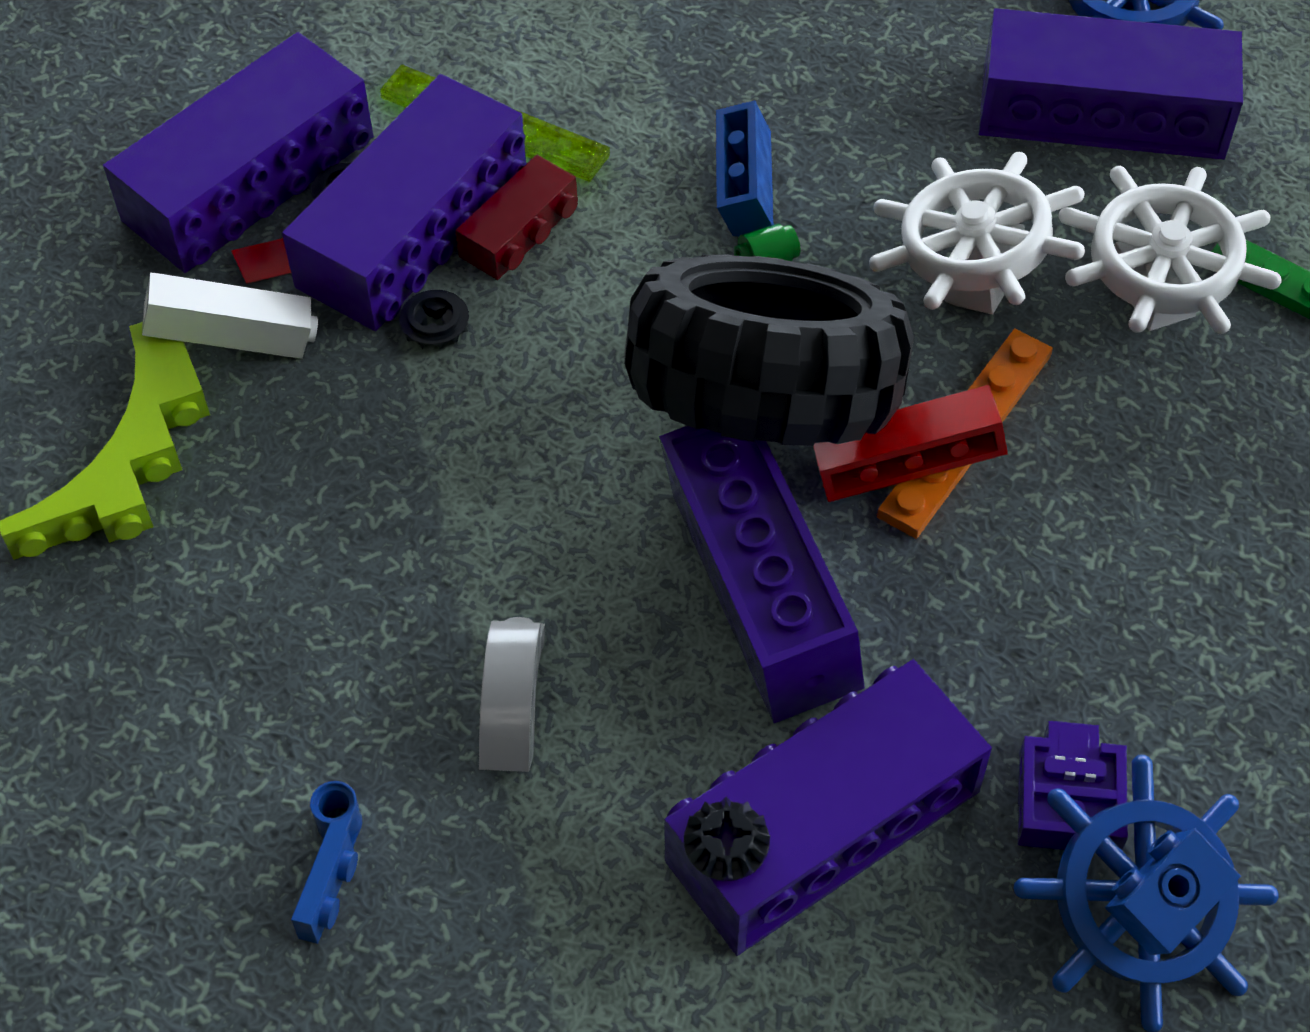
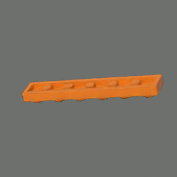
M1014 328L968 390L989 385L1003 422L1050 359L1053 347ZM972 464L896 484L878 508L877 518L917 539Z

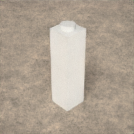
M150 272L144 301L143 336L303 359L307 342H314L316 339L318 317L311 316V297Z

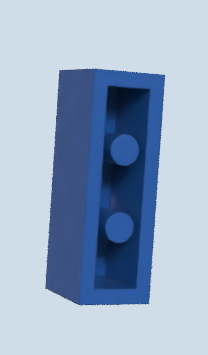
M755 100L716 110L717 209L732 236H740L773 225L771 131Z

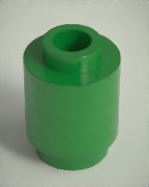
M779 223L740 235L738 245L734 246V256H761L792 261L794 258L799 257L801 252L800 242L794 228L791 225L782 226Z

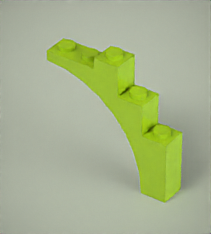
M143 322L129 326L135 349V380L127 409L111 439L95 459L67 485L36 505L0 520V532L13 560L23 556L34 557L40 555L47 548L67 541L86 539L93 532L104 529L110 543L118 539L128 540L135 538L142 531L154 527L139 485L149 481H163L171 474L181 471L182 467L168 429L177 426H189L196 423L200 418L210 415L202 387L183 341L143 336Z

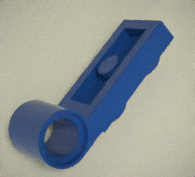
M330 781L320 785L311 796L310 808L318 832L324 839L291 918L298 939L316 944L319 943L324 928L331 929L333 927L340 907V900L336 898L343 881H351L358 861V853L354 852L353 847L362 826V815L354 790L348 784L340 781ZM333 809H348L340 817H326V815Z

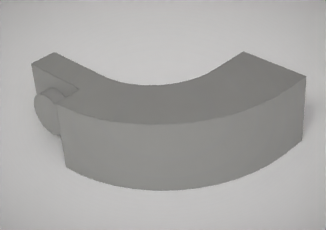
M512 617L505 621H491L486 645L481 690L479 770L530 771L534 754L537 675L545 642V624L534 623L531 619L525 617Z

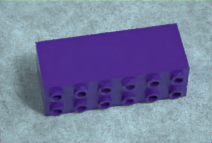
M994 8L984 63L978 135L1225 160L1243 105L1242 31Z
M296 32L103 164L121 221L183 273L188 272L196 265L205 263L215 251L229 241L237 240L247 228L261 218L270 216L287 199L302 193L321 171H324L329 166L338 164L352 152L361 150L374 136L365 83L357 74L301 33Z
M440 73L282 232L294 287L375 332L386 320H393L399 313L402 303L411 293L419 292L424 287L428 275L438 265H444L449 260L453 248L457 245L455 230L527 164L522 113Z
M689 426L659 436L673 497L773 723L775 724L842 698L850 692L865 689L858 630L767 442L759 440L751 442L724 437L718 432L703 428L695 429Z
M914 659L900 668L891 666L875 679L872 686L859 694L853 691L841 698L830 713L819 720L813 717L803 722L788 740L778 746L776 744L767 745L753 757L749 765L736 773L733 770L723 773L711 784L710 790L694 800L692 798L683 799L673 806L664 819L665 862L735 955L738 956L977 795L982 786L992 747ZM726 796L731 802L743 804L748 801L752 810L759 816L764 815L770 835L769 851L763 864L751 875L734 881L716 880L702 874L689 861L684 848V833L689 816H693L699 811L704 802L709 804L720 802ZM724 822L720 835L712 836V838L721 839L722 847H725V855H730V847H733L734 839L742 838V836L733 835L729 822Z

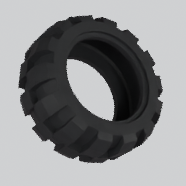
M725 254L702 255L697 258L680 257L663 261L660 267H652L645 274L632 295L624 364L632 388L636 390L638 398L652 410L668 413L671 420L695 429L703 428L721 433V436L751 442L759 440L778 442L781 445L814 446L815 443L820 442L841 444L861 440L865 433L876 434L887 425L902 404V398L906 390L914 335L904 303L894 294L881 291L879 285L862 278L839 273L834 269L809 263L804 264L761 256L751 257Z

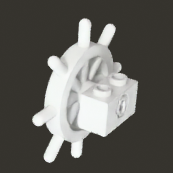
M1015 152L1003 170L972 169L954 173L946 159L936 158L933 160L931 168L938 180L921 190L909 205L885 199H879L875 202L873 209L878 216L902 221L901 234L903 245L873 255L869 260V267L875 272H880L908 262L920 277L932 283L923 300L924 305L928 309H937L945 298V302L955 306L993 315L1004 295L1009 303L1013 305H1019L1024 301L1025 293L1017 280L1034 270L1047 254L1072 260H1078L1083 257L1085 249L1081 243L1053 237L1051 212L1081 202L1084 198V191L1079 186H1072L1045 196L1035 184L1020 176L1027 164V156L1023 152ZM1003 202L1014 205V207L997 212ZM953 206L957 213L953 215L942 211ZM1031 219L1033 223L1030 231H1025V226L1019 223ZM926 227L944 230L922 238ZM955 246L949 258L935 253Z
M1115 166L1110 171V178L1121 194L1104 208L1100 217L1071 207L1062 208L1058 215L1061 223L1094 233L1091 245L1093 262L1070 269L1065 275L1066 283L1070 286H1078L1101 279L1113 293L1133 305L1134 310L1129 320V327L1136 333L1144 331L1146 327L1149 331L1195 317L1196 313L1201 311L1212 329L1218 334H1224L1229 331L1231 323L1218 303L1232 292L1238 280L1268 289H1276L1280 286L1282 279L1277 272L1245 263L1247 248L1244 233L1268 225L1270 222L1269 213L1265 210H1258L1235 217L1218 200L1201 192L1207 176L1206 171L1201 167H1195L1190 171L1184 186L1162 183L1138 187L1124 167ZM1156 213L1172 214V217L1169 221L1162 222ZM1137 217L1146 231L1125 225L1124 223ZM1189 220L1203 228L1190 232L1187 225ZM1217 242L1223 255L1198 247ZM1192 265L1217 273L1202 281Z

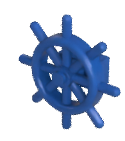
M1141 754L1132 760L1133 801L1107 808L1090 818L1063 789L1055 788L1048 793V804L1076 833L1072 836L1063 852L1057 878H1019L1014 883L1013 889L1016 896L1021 899L1057 900L1063 924L1068 935L1078 948L1052 978L1053 987L1057 991L1062 993L1070 991L1093 965L1119 979L1140 983L1141 1025L1147 1032H1158L1163 1026L1161 983L1180 981L1206 968L1233 996H1242L1247 992L1248 983L1246 979L1221 952L1234 930L1239 905L1270 906L1277 902L1279 893L1274 886L1269 884H1238V879L1241 875L1235 870L1226 847L1216 835L1237 812L1239 808L1238 799L1231 794L1221 796L1201 818L1174 804L1155 801L1153 763L1148 756ZM1129 824H1134L1135 863L1109 837L1117 829ZM1155 826L1167 830L1157 840ZM1094 853L1120 878L1119 880L1087 879L1088 868ZM1088 901H1110L1105 908L1111 915L1099 927L1092 917ZM1204 916H1205L1204 922H1203L1202 927H1201V929H1200V931H1199L1195 926H1196V925L1204 918ZM1126 930L1138 942L1139 959L1122 952L1113 945ZM1180 943L1186 947L1179 954L1171 958L1160 959V954H1170Z

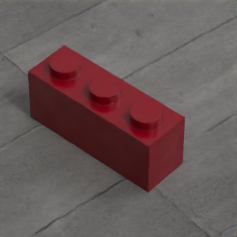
M539 155L534 156L455 230L459 257L496 280H499L508 270H515L521 264L524 255L535 244H542L548 238L551 229L562 218H569L576 210L578 205L576 177Z

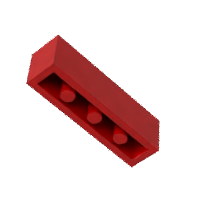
M989 385L897 409L884 428L876 434L865 433L861 440L841 444L820 442L815 443L813 446L828 502L1008 454L1003 423Z

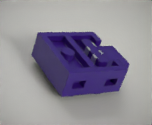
M1048 721L1043 738L1024 736L1019 752L1018 845L1065 850L1076 832L1048 804V793L1055 788L1063 789L1090 818L1107 808L1126 803L1127 745L1101 743L1099 747V725ZM1128 825L1117 829L1109 835L1122 851L1128 839Z

